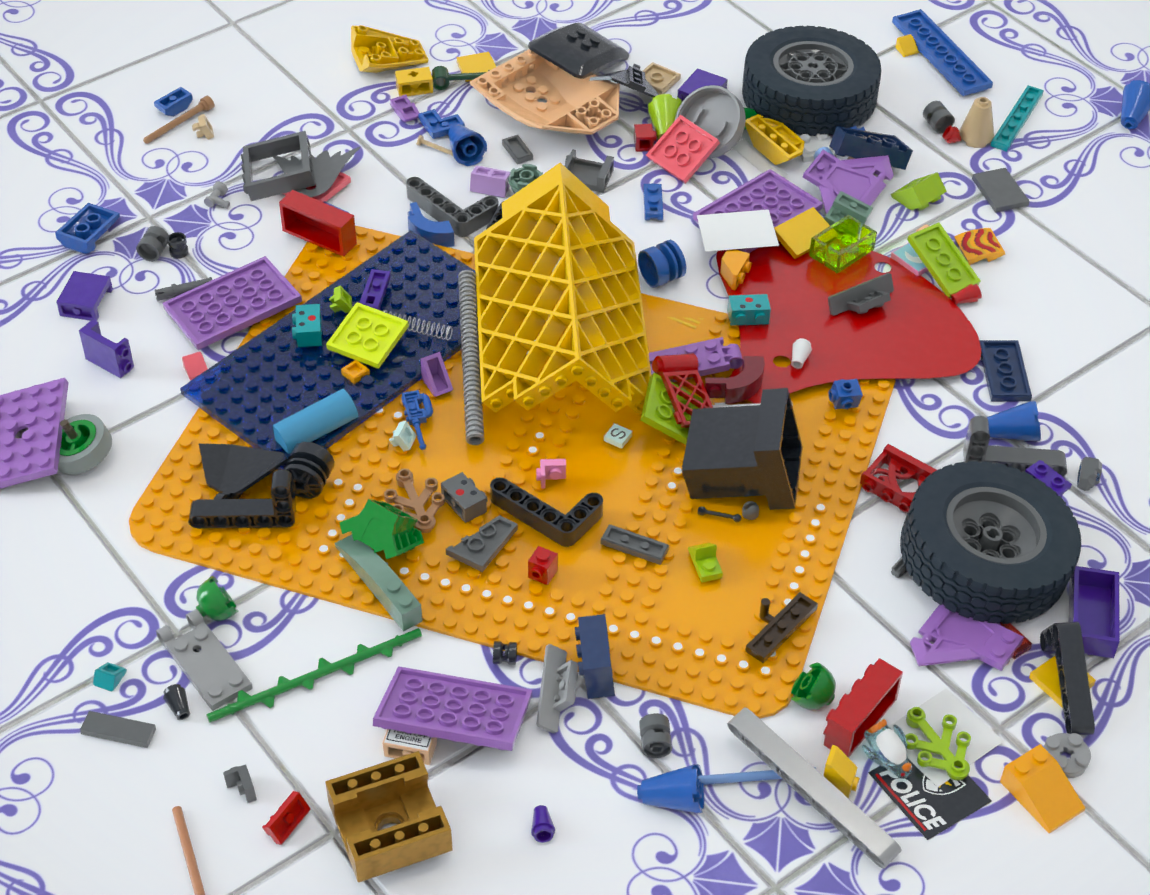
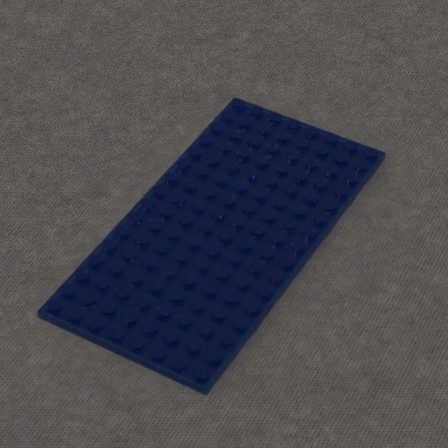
M410 230L302 304H320L322 346L298 347L297 339H293L292 327H296L292 322V314L296 313L295 309L180 388L181 394L252 447L282 452L289 458L291 453L288 454L275 440L273 425L344 389L352 398L359 417L312 441V443L328 449L422 379L421 358L440 352L443 362H445L462 349L458 274L461 271L470 270L476 276V272ZM371 269L390 271L391 279L380 311L384 312L387 310L385 313L388 314L391 311L393 316L394 313L395 316L397 313V317L399 316L401 319L406 315V321L411 316V322L380 368L362 363L370 370V375L363 376L361 381L353 384L341 374V369L353 362L354 359L328 350L326 343L348 315L343 310L334 312L330 308L332 303L329 301V298L334 295V288L341 285L352 297L353 308L356 302L360 303ZM414 317H415V318H416V322H415V325H414V327H413V330H411V329H412V321H413V319H414ZM418 319H421V323L417 332V322ZM423 320H425V321H424V323H425L424 329H423V327H422ZM428 321H430L429 330H428V327H427ZM435 322V328L431 334L432 324ZM440 323L439 332L437 336H435L437 325ZM445 325L442 337H440L442 326ZM448 326H452V328L450 327V330H449V333H448L447 339H446L445 337H446L447 327H448Z

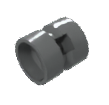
M932 101L923 110V117L937 133H944L948 126L953 127L955 118L942 102Z
M150 226L136 247L139 256L151 262L158 260L168 244V233L161 227Z
M659 713L648 714L642 717L639 721L642 753L650 758H661L670 754L672 751V740L668 717Z

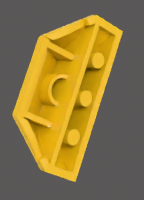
M759 114L746 119L745 127L753 147L773 164L778 165L803 154L805 141L783 123L770 118H763Z

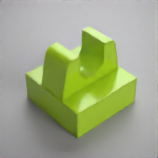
M341 285L334 288V295L329 298V301L332 303L330 308L334 312L343 310L345 313L350 312L352 309V297Z

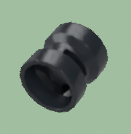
M181 232L170 234L167 237L171 257L176 259L186 257L188 255V246L185 234Z
M494 641L493 664L507 662L509 665H516L517 642L503 644L501 641Z

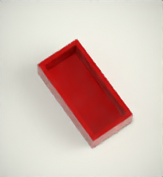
M294 190L290 191L279 202L282 231L343 257L357 244L353 214Z
M881 658L874 665L870 664L866 668L863 678L861 680L858 678L851 688L852 691L849 694L845 693L839 701V706L836 709H831L826 717L827 726L823 732L825 735L823 745L830 750L832 745H835L849 758L869 734L867 730L877 724L897 700L903 671Z

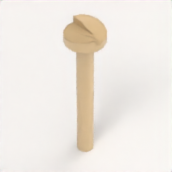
M419 135L416 145L424 144L453 156L451 150L426 141L424 136Z

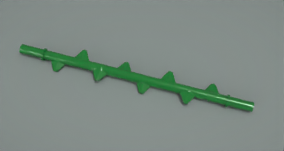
M417 628L403 635H396L395 638L371 648L359 644L356 654L334 663H330L322 657L319 659L318 669L292 680L280 676L278 677L277 686L252 696L240 690L238 691L237 702L227 704L228 706L206 714L207 719L211 723L230 714L234 715L235 712L260 702L272 708L274 707L275 696L301 685L311 690L314 687V680L338 670H343L347 674L352 675L355 663L380 653L388 658L392 657L393 648L401 647L404 643L422 637L421 630Z

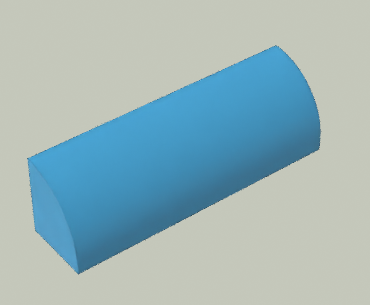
M341 389L274 424L275 440L289 454L296 444L312 442L359 417L356 406L349 394L344 389Z

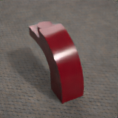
M743 356L742 372L737 376L730 378H705L704 386L709 398H724L725 404L745 401L754 396L762 385L764 356Z

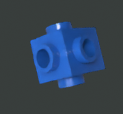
M857 379L834 381L832 388L829 390V400L833 402L835 409L858 407L863 396Z

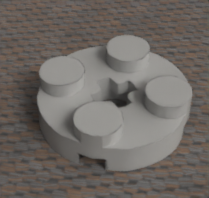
M1058 733L1046 739L1044 748L1057 760L1067 778H1075L1085 772L1091 759V752L1079 734ZM1063 752L1069 753L1071 755L1070 759H1067L1065 755L1061 754Z

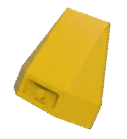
M352 25L351 52L360 72L378 73L428 63L429 59L419 40L363 25Z

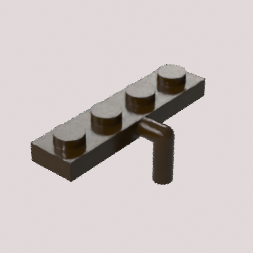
M799 592L774 617L769 614L770 600L763 598L761 600L759 617L768 624L746 645L745 652L764 663L817 610L818 603Z

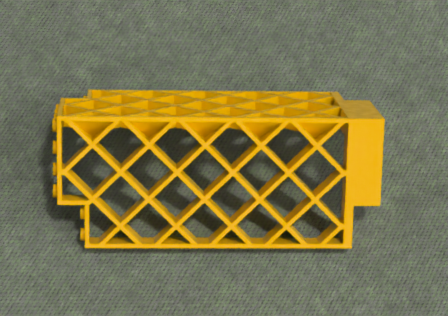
M558 163L502 202L503 218L474 237L482 403L496 413L511 402L516 401L528 411L574 381H578L615 412L628 405L640 415L642 414L651 376V367L635 245L626 234L610 221L609 206L564 165ZM566 326H568L562 338L560 339L558 345L554 347L557 341L559 340L560 336L562 335L563 331L565 330ZM550 357L539 377L536 378L547 358Z

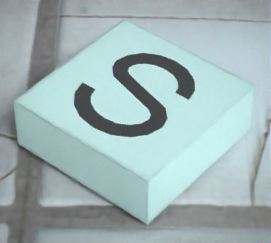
M614 423L605 434L604 441L622 449L632 437V431Z

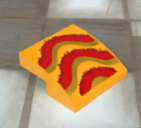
M991 228L974 229L954 236L969 265L985 258L990 262L1006 255Z

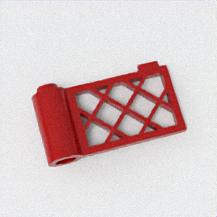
M694 353L656 356L652 362V370L662 378L675 410L673 415L676 423L680 424L681 428H689L690 421H686L683 414L686 412L692 416V409L687 407L689 402L699 409L713 408L698 372V358ZM693 377L696 386L686 381V378ZM670 379H674L677 382H679V387H676L675 385L671 384ZM682 385L692 391L691 395L681 390ZM694 393L702 397L703 403L693 398ZM677 394L687 400L685 405L678 401Z

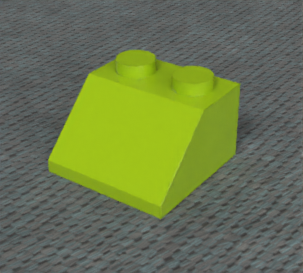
M938 172L914 179L890 195L908 209L918 208L920 211L927 208L929 202L933 203L940 200V195L947 191Z

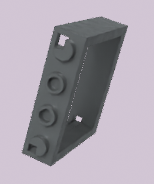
M306 131L243 146V154H241L243 163L241 166L244 173L242 174L244 181L243 189L246 194H249L251 201L315 186L311 146ZM301 150L302 170L253 182L252 162L273 157L272 155L277 156Z

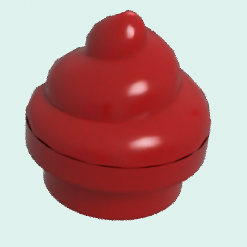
M948 126L942 135L945 142L956 143L961 141L960 131L957 127Z

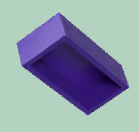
M1076 566L1069 581L1068 622H1079L1084 653L1087 655L1114 659L1120 642L1119 572Z

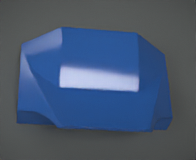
M179 87L154 101V106L165 115L174 117L189 107L193 96L192 93L183 87Z

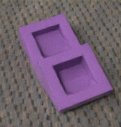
M407 95L390 99L391 107L402 121L408 122L419 118L417 107L414 102H410Z

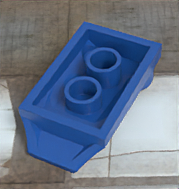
M87 203L55 232L56 239L66 248L83 254H89L95 250V242L117 221L120 213Z

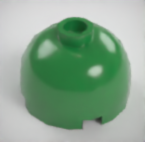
M211 576L197 590L196 599L199 605L196 606V609L202 617L208 616L215 621L226 620L239 612V610L235 608L236 604L225 588L218 587L216 583L219 581L214 576Z
M818 662L809 666L811 670L808 673L803 671L799 675L791 690V693L794 695L791 699L809 710H816L829 705L835 698L836 682L833 674Z

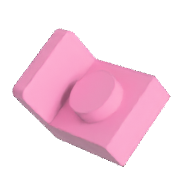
M540 459V468H536V479L541 481V488H545V479H566V459Z

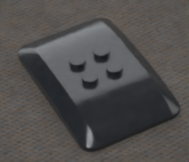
M573 23L556 28L533 39L528 44V48L579 79L589 77L629 58V53L624 48L583 23Z

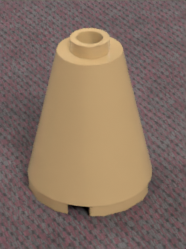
M980 97L974 100L959 130L961 142L964 140L967 146L974 148H984L986 144H991L994 138L992 102L988 98Z

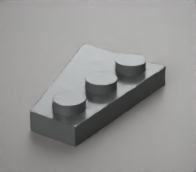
M499 515L481 526L477 533L470 537L468 535L465 536L454 547L451 545L446 548V555L483 572L518 530V524Z

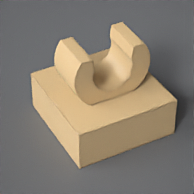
M205 114L198 116L199 123L192 125L193 131L200 130L196 132L197 137L201 138L205 135L208 140L213 138V128Z

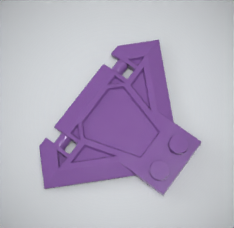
M825 150L821 151L803 174L804 179L819 187L826 214L840 191L871 206L886 187V184L883 182L884 179L891 181L894 176L888 155L840 160Z
M938 605L918 631L923 637L921 639L913 637L910 641L918 667L978 659L1002 671L1023 643L1024 637L1001 626L1000 622L997 624L988 623V621H976L971 617L966 618L958 615L959 613L946 609L944 605Z

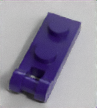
M371 269L360 300L361 304L377 310L381 309V304L391 279L390 271Z

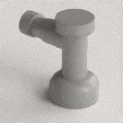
M217 181L213 185V192L204 199L206 206L213 207L214 204H217L226 209L229 208L230 202L219 198V196L225 195L228 191L227 186L223 182Z

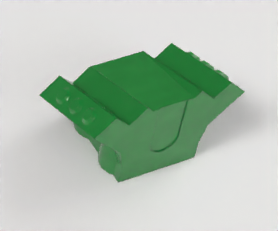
M368 499L365 507L358 515L339 522L342 534L351 531L353 541L359 540L373 548L374 553L384 550L386 559L400 556L402 553L415 549L416 546L424 543L421 531L414 528L418 519L383 501Z

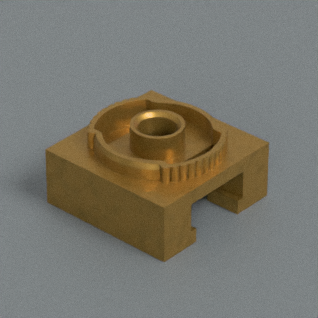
M419 751L325 781L328 803L358 883L453 851L450 825L442 806L436 807L428 788V772ZM388 823H395V824H397V825H394V826H391V827H388V828H385V829L380 830V828H381L382 826H384L385 824H388Z

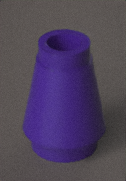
M544 805L536 806L533 810L531 834L538 842H548L555 834V827L548 808Z

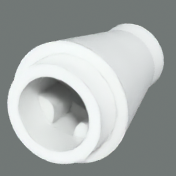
M800 338L793 343L791 365L794 368H802L811 353L812 347L808 340Z

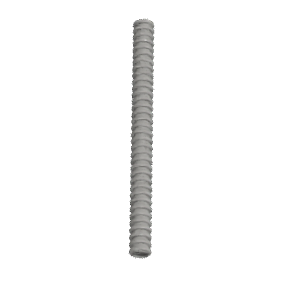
M464 270L458 274L465 435L468 444L480 445L484 442V426L481 398L476 276L473 271Z

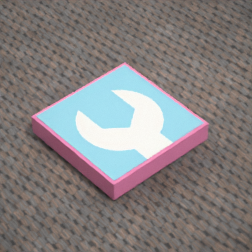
M909 242L891 252L892 259L915 275L919 276L928 271Z

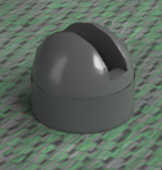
M748 501L744 504L742 516L745 519L754 520L758 518L759 506L756 502Z

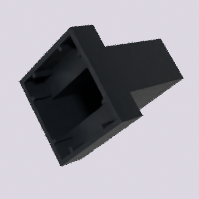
M788 388L763 389L760 405L692 410L682 465V473L691 499L766 496L770 510L795 509L803 445Z

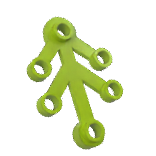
M920 707L911 708L907 712V724L912 728H920L930 741L918 740V737L913 733L905 735L903 741L905 748L909 750H922L918 754L917 763L922 767L930 766L946 770L948 776L953 780H962L967 777L970 772V765L965 760L967 747L970 745V734L964 731L957 734L956 744L958 748L954 756L949 750L952 731L956 728L957 724L956 717L950 714L943 717V732L940 739L925 720L926 714ZM931 753L941 755L944 760L932 758Z

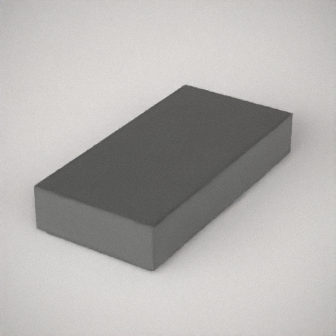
M519 135L502 139V145L517 165L533 160L532 152Z

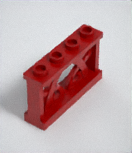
M887 444L877 459L861 474L860 484H862V488L866 492H871L883 501L890 502L899 507L901 511L908 512L915 492H902L896 479L906 480L913 478L918 481L919 487L937 469ZM884 464L889 466L888 470L881 467ZM876 474H884L878 478L874 476Z

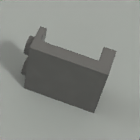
M572 149L570 155L566 156L564 166L591 191L604 193L614 171V157L607 156L604 163L577 158L576 150Z

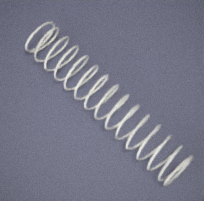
M448 326V327H447L446 337H445L446 339H447V335H448V333H449L450 327L452 328V326Z

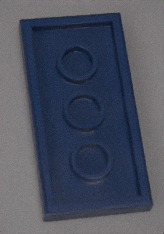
M979 340L981 360L991 402L1031 401L1032 394L1019 341Z

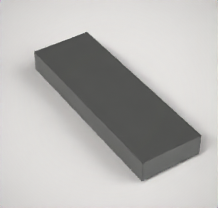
M610 524L601 538V545L659 565L662 564L669 550L668 544Z
M93 711L88 712L80 728L82 735L148 748L156 731L155 724Z

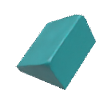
M107 662L95 670L93 685L113 691L126 674L127 669Z

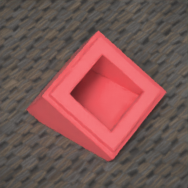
M201 352L182 357L183 367L190 380L209 374Z

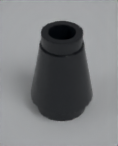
M180 684L168 686L163 691L164 701L172 710L177 720L188 718L190 711L185 688L181 687Z

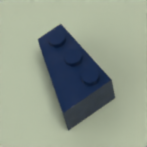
M601 614L578 617L579 627H575L576 641L580 640L581 644H576L578 658H582V662H578L579 675H584L587 698L595 699L615 696L606 616Z

